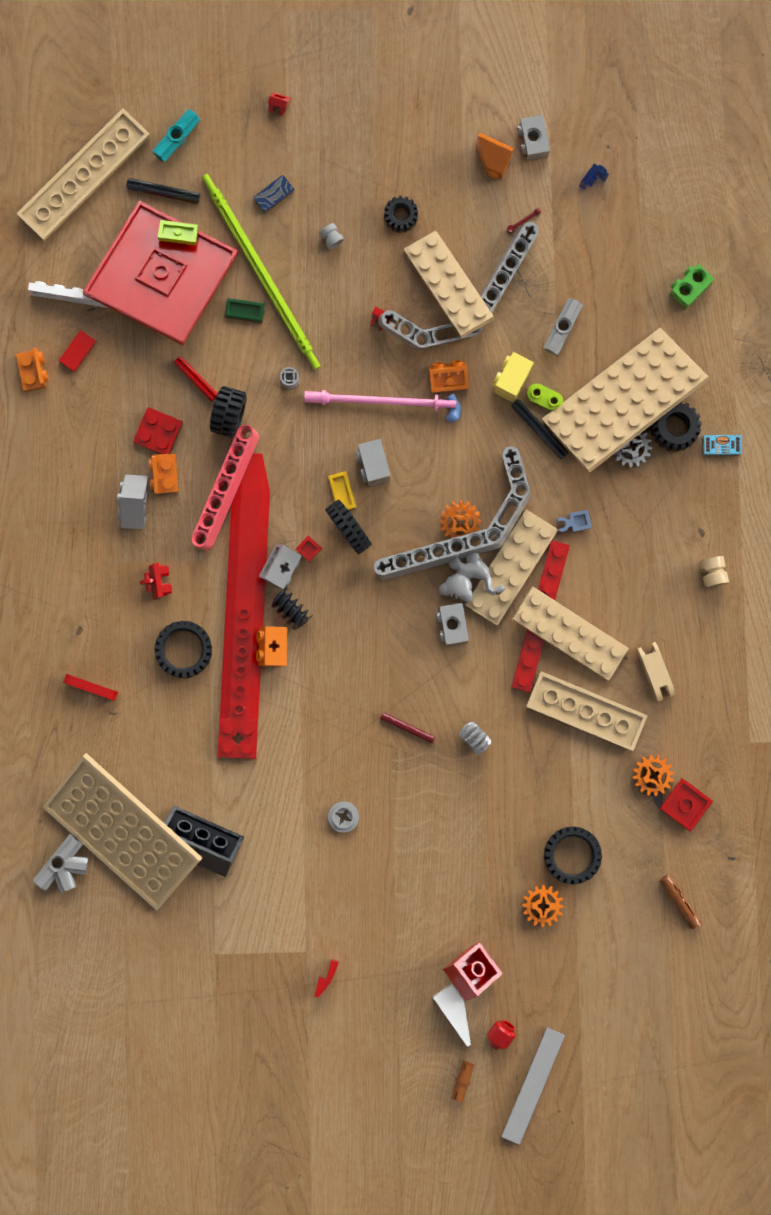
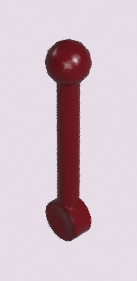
M536 208L532 214L528 215L515 225H509L507 227V232L513 233L515 228L525 223L535 215H540L541 210L539 208Z

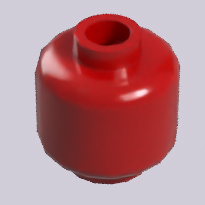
M506 1020L496 1021L487 1033V1038L490 1041L489 1045L496 1050L499 1048L507 1049L516 1038L515 1027Z

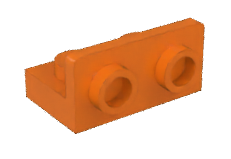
M35 347L32 351L16 354L23 391L27 392L46 388V382L49 379L47 371L43 370L42 363H45L43 352H39L38 348Z
M454 360L449 364L435 362L428 366L431 393L469 389L466 362Z
M176 453L152 455V459H149V470L153 471V478H150L151 490H154L155 494L179 492Z

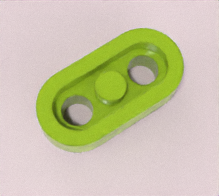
M533 384L527 390V398L531 403L550 412L563 404V398L559 393L541 384ZM538 390L540 392V395L535 396L533 394V391ZM552 398H555L557 400V403L552 404L550 400Z

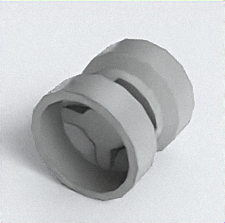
M334 223L327 225L319 232L320 237L325 239L329 250L337 247L344 241L342 234L337 232V227Z
M287 367L281 371L280 380L283 387L294 389L298 386L299 374L296 369Z

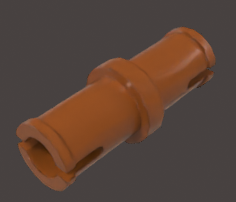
M462 1061L459 1076L455 1079L456 1085L451 1099L459 1102L464 1101L467 1086H470L471 1083L469 1080L475 1064Z

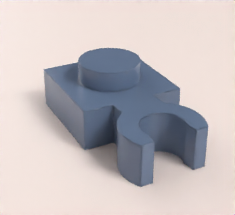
M588 509L569 513V519L560 517L556 520V522H564L565 524L564 528L558 530L561 533L567 531L568 528H572V533L592 528Z

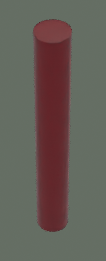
M384 712L380 718L430 743H433L435 736Z

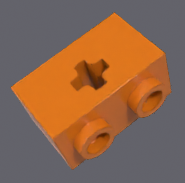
M260 627L256 635L257 642H259V650L256 653L258 666H287V627Z

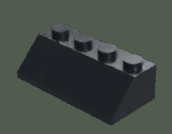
M173 806L164 824L202 857L197 865L226 877L244 836L177 806Z

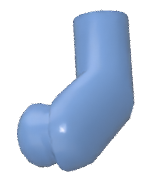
M455 394L446 398V400L457 401L456 408H450L449 413L446 414V420L450 423L457 421L462 411V407Z

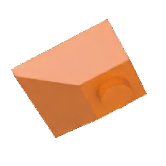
M479 133L476 149L483 168L488 173V176L494 179H502L512 159L514 148Z

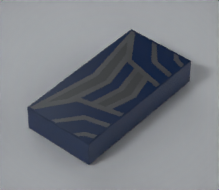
M281 175L255 195L253 199L263 212L266 213L295 190L284 175Z

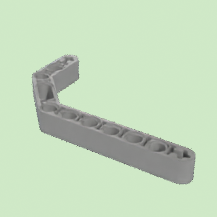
M528 222L518 229L480 294V297L491 313L538 235V227L533 222ZM526 229H529L530 235L523 239V237H525V235L527 234ZM516 244H520L522 246V252L516 251ZM506 260H510L513 263L512 269L506 266ZM498 275L503 278L502 285L496 281ZM488 291L493 293V301L487 298ZM392 310L382 313L378 319L379 326L417 350L474 337L484 327L482 326L474 333H470L462 339L457 333L455 338L438 341L435 338V332L454 328L452 324L423 330ZM388 316L391 317V318H390V321H391V322H390L389 324L386 323V321H387L386 317H388ZM402 325L408 328L407 335L401 333L400 328ZM420 335L424 338L423 345L417 343V336Z
M511 446L505 448L502 453L511 490L488 529L379 559L374 564V570L378 578L389 580L449 563V561L456 558L463 559L472 553L481 554L500 548L531 497L518 449ZM511 455H513L515 464L513 465L511 464V460L509 457ZM515 472H520L521 476L518 478H513L512 474ZM521 489L526 490L524 495L520 496L517 494ZM512 505L516 506L517 509L506 525H500L499 522L507 508ZM491 536H499L497 541H490ZM475 540L481 541L477 547L471 545ZM455 546H462V549L459 552L453 551V548ZM441 550L444 552L441 557L434 556L437 551ZM425 556L423 562H416L417 557ZM406 561L407 563L404 567L400 568L397 566L399 562Z

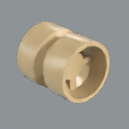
M724 556L699 561L701 572L705 573L703 576L705 588L729 583L728 574L723 570L726 567Z

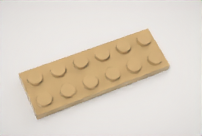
M437 231L404 248V253L461 339L494 320L493 314Z
M526 509L489 567L492 587L496 588L499 585H503L505 591L499 595L492 596L486 592L485 581L481 580L473 592L471 602H467L465 606L498 626L558 529Z
M534 587L530 588L512 618L519 625L607 681L611 679L629 649Z
M540 671L526 705L529 709L630 751H634L648 716Z

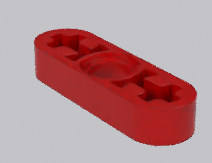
M66 674L63 680L65 684L116 701L119 693Z

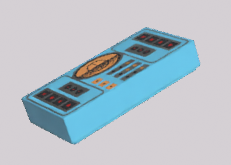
M703 435V455L742 454V435Z

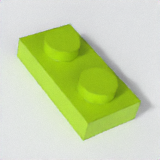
M160 220L158 241L196 245L198 225Z

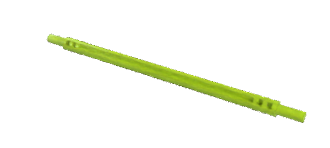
M205 174L202 176V180L210 191L209 195L302 354L306 355L314 370L319 369L321 366L312 352L313 348L222 193L219 189H216L209 175Z

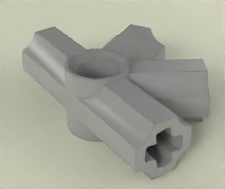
M69 834L33 881L40 888L47 890L53 881L56 880L60 893L76 887L77 885L72 873L86 875L88 858L74 856L83 844L76 837ZM54 858H61L63 865L56 867L53 864Z

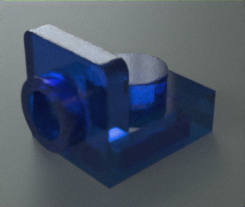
M594 163L581 180L579 187L586 190L588 186L592 187L598 178L605 182L609 176L607 169L602 165L597 166Z

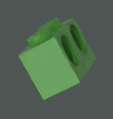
M697 264L695 267L690 266L684 273L685 277L681 281L677 279L671 286L672 291L670 295L685 310L714 281V278L700 264ZM693 276H700L702 282H695ZM685 288L689 295H682L679 289Z

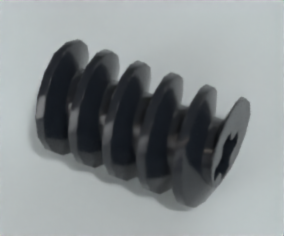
M286 587L273 599L271 607H278L277 613L284 612L282 618L286 619L289 617L287 624L294 623L292 629L297 630L304 626L313 615L306 616L309 611L308 609L301 611L303 604L296 606L298 599L291 600L293 593L286 595L285 593L288 589Z

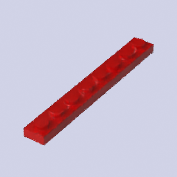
M551 540L538 590L555 600L570 545ZM529 630L526 631L511 688L530 693L544 640Z

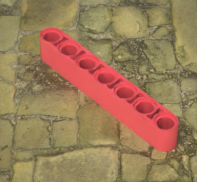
M242 425L237 430L193 532L192 543L201 550L207 551L213 547L258 443L259 434L249 425ZM251 432L250 437L245 439V435ZM243 449V454L238 456V452ZM236 467L235 472L230 474V470ZM228 484V489L223 491V487ZM218 502H221L220 507L218 509H215V505ZM213 519V524L208 527V522ZM205 537V542L200 544V540Z

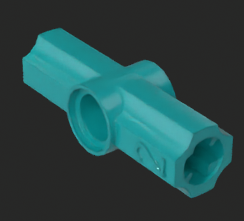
M187 109L176 124L169 127L167 134L154 148L152 153L161 162L165 163L176 149L185 143V139L199 124L201 119L192 110ZM175 133L181 134V137L178 139L172 138V135Z

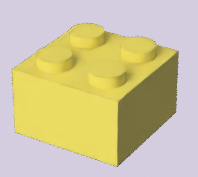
M513 352L511 357L507 355L501 368L503 372H498L492 385L495 387L493 393L513 403L527 379L534 362Z

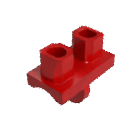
M153 563V565H149V572L144 573V580L139 581L140 585H145L146 592L152 591L153 600L172 593L171 584H162L161 577L169 576V566Z

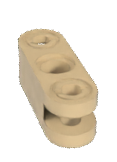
M656 642L651 643L652 653L645 655L641 647L637 648V653L653 696L657 702L663 701L661 687H665L670 698L676 694Z

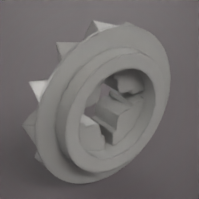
M345 801L338 802L331 807L328 820L334 830L349 832L357 826L359 813L353 804ZM348 809L347 817H349V819H351L352 821L350 822L349 820H344L343 823L339 825L340 817L336 814V812L343 814L344 811Z

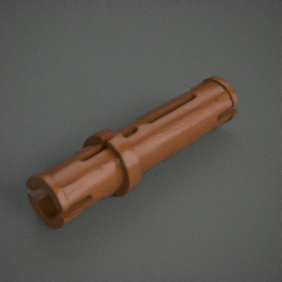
M670 874L662 877L659 881L669 894V899H672L691 929L698 927L702 922L685 899L682 889L678 888Z

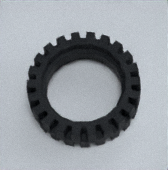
M339 499L325 509L338 530L358 555L372 545L355 518Z
M190 621L173 622L164 627L156 639L154 648L155 657L160 667L168 674L178 678H189L198 675L209 664L212 656L210 637L202 627ZM179 631L192 632L197 635L202 644L200 659L196 664L188 668L175 667L170 664L165 655L167 640L171 635Z
M566 827L556 831L549 838L544 849V860L548 871L554 878L566 884H580L590 880L597 873L601 865L602 850L598 840L589 831L580 827ZM576 836L588 843L592 858L590 865L585 871L570 875L558 868L555 863L554 852L561 840L566 837Z

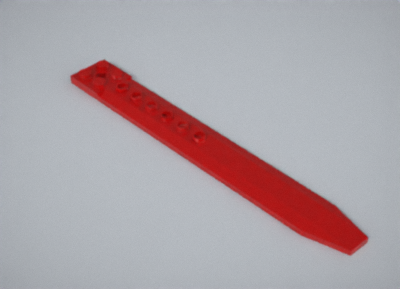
M258 453L252 454L231 503L217 757L256 759L261 666H258V661L256 660V653L259 650V642H257L256 635L264 623L266 581L258 576L267 562L270 489L263 454ZM236 733H240V736L243 737V741H240L239 744L232 740Z

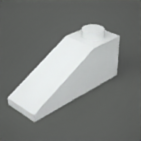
M451 983L434 995L433 998L468 1047L471 1043L464 1000L457 988Z

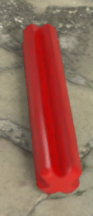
M179 356L174 361V364L213 402L218 393L183 357Z

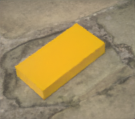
M347 472L328 476L334 500L337 501L339 499L348 511L356 509Z

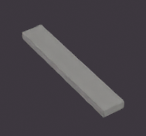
M546 1027L501 1137L520 1145L565 1037L564 1034Z

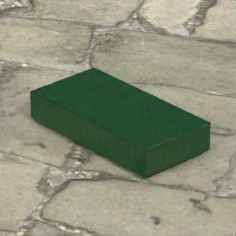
M227 298L225 318L262 323L265 303Z

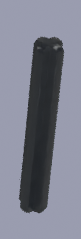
M128 178L126 183L128 189L195 204H198L200 201V194L197 192Z
M519 399L515 400L511 407L560 459L566 457L568 451Z

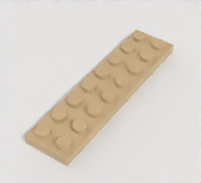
M122 108L16 214L45 241L150 137V133Z

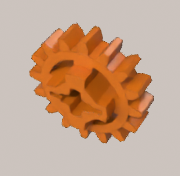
M462 500L459 501V504L452 501L451 507L445 505L447 511H441L443 517L439 518V522L442 523L440 528L445 530V536L450 534V539L473 533L474 530L479 531L478 524H481V520L478 517H480V513L475 512V505L470 507L469 501L465 505ZM450 516L452 520L449 522V525H448V524H447V521H448V517ZM471 517H472V518H473V521H472V524H471V526H470V525H469V521L471 520Z
M650 754L648 760L645 757H641L642 763L636 762L635 764L638 768L632 769L636 773L635 776H632V779H637L634 786L640 785L639 792L646 790L647 796L651 792H653L654 796H657L658 791L664 794V788H671L668 782H674L670 778V775H673L674 772L669 771L672 765H666L667 759L660 760V755H656L655 759H653L652 754ZM650 762L658 763L661 767H653ZM642 768L645 770L643 777L640 776ZM650 770L652 772H657V775L655 776L656 781L655 779L649 778V776L651 775ZM665 773V781L662 784V774ZM652 783L655 788H649L644 784Z
M542 884L541 889L534 886V892L528 890L529 897L523 896L526 900V903L521 904V906L526 907L523 914H529L527 920L533 919V925L535 926L538 922H540L541 927H544L546 922L549 926H552L551 920L558 922L556 916H562L559 909L564 908V905L559 904V902L563 898H557L559 892H552L551 886L547 890L544 884ZM539 893V898L535 902H531L532 898ZM547 893L553 897L555 902H550L547 899ZM544 900V903L548 904V907L544 908L542 915L541 908L538 907V904H541ZM530 909H535L538 912L539 918L535 917ZM550 910H555L550 917L546 918Z

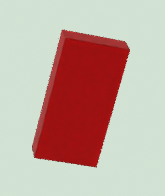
M80 330L58 361L73 372H76L95 345L96 340Z

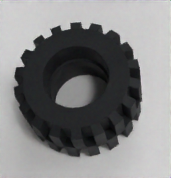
M222 386L212 409L209 424L210 432L230 438L235 437L245 411L246 392Z
M680 402L651 425L652 436H655L654 441L656 443L659 442L661 448L665 447L667 451L674 450V452L683 451L690 447L698 438L702 423L699 421V413L696 414V409L694 407L691 409L689 407L690 404H682ZM678 417L682 419L686 424V433L683 436L671 435L666 429V420L668 418Z

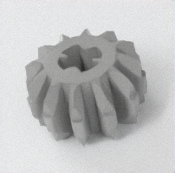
M469 722L459 732V736L464 743L476 754H481L491 744L489 737L474 722Z

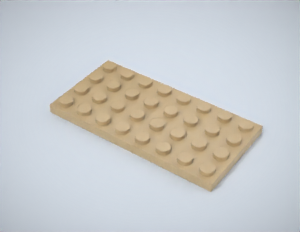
M659 328L569 397L560 407L543 417L542 422L590 473L709 381V376Z
M87 753L81 757L43 806L50 815L155 910L160 909L202 859L198 853Z

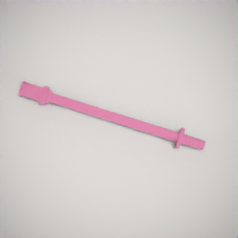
M322 390V392L305 391L304 399L305 403H321L324 406L329 402L434 407L435 412L438 411V407L456 408L457 403L456 400H438V395H435V399L334 395L329 394L326 390Z

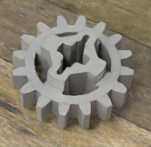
M640 433L636 436L640 440L632 439L612 456H617L615 462L621 460V466L623 467L625 464H628L629 469H631L633 464L636 468L640 466L639 462L644 464L646 462L644 457L649 458L651 456L647 451L652 450V447L648 446L651 439L646 440L648 434L644 433L642 435ZM629 444H631V446H637L633 451L631 449H626L629 446ZM644 447L643 454L639 457L638 451Z

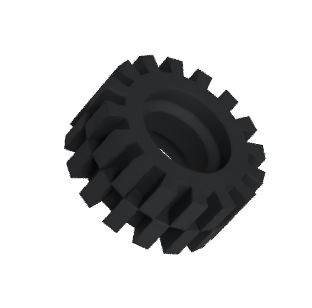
M401 195L399 198L395 196L387 202L384 220L386 225L391 227V230L394 231L395 229L399 233L400 231L404 233L407 232V229L411 230L413 225L415 226L418 219L417 205L414 204L412 199L409 200L407 196L402 198ZM397 208H405L408 211L407 219L403 221L397 220L394 217V211Z

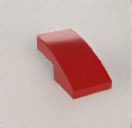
M331 959L327 978L319 976L314 997L318 998L326 990L334 977L339 960Z

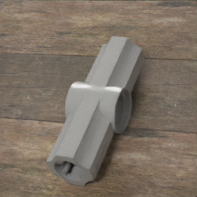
M568 298L543 347L547 353L558 356L583 307L579 301ZM564 323L568 329L562 331L558 328V325Z

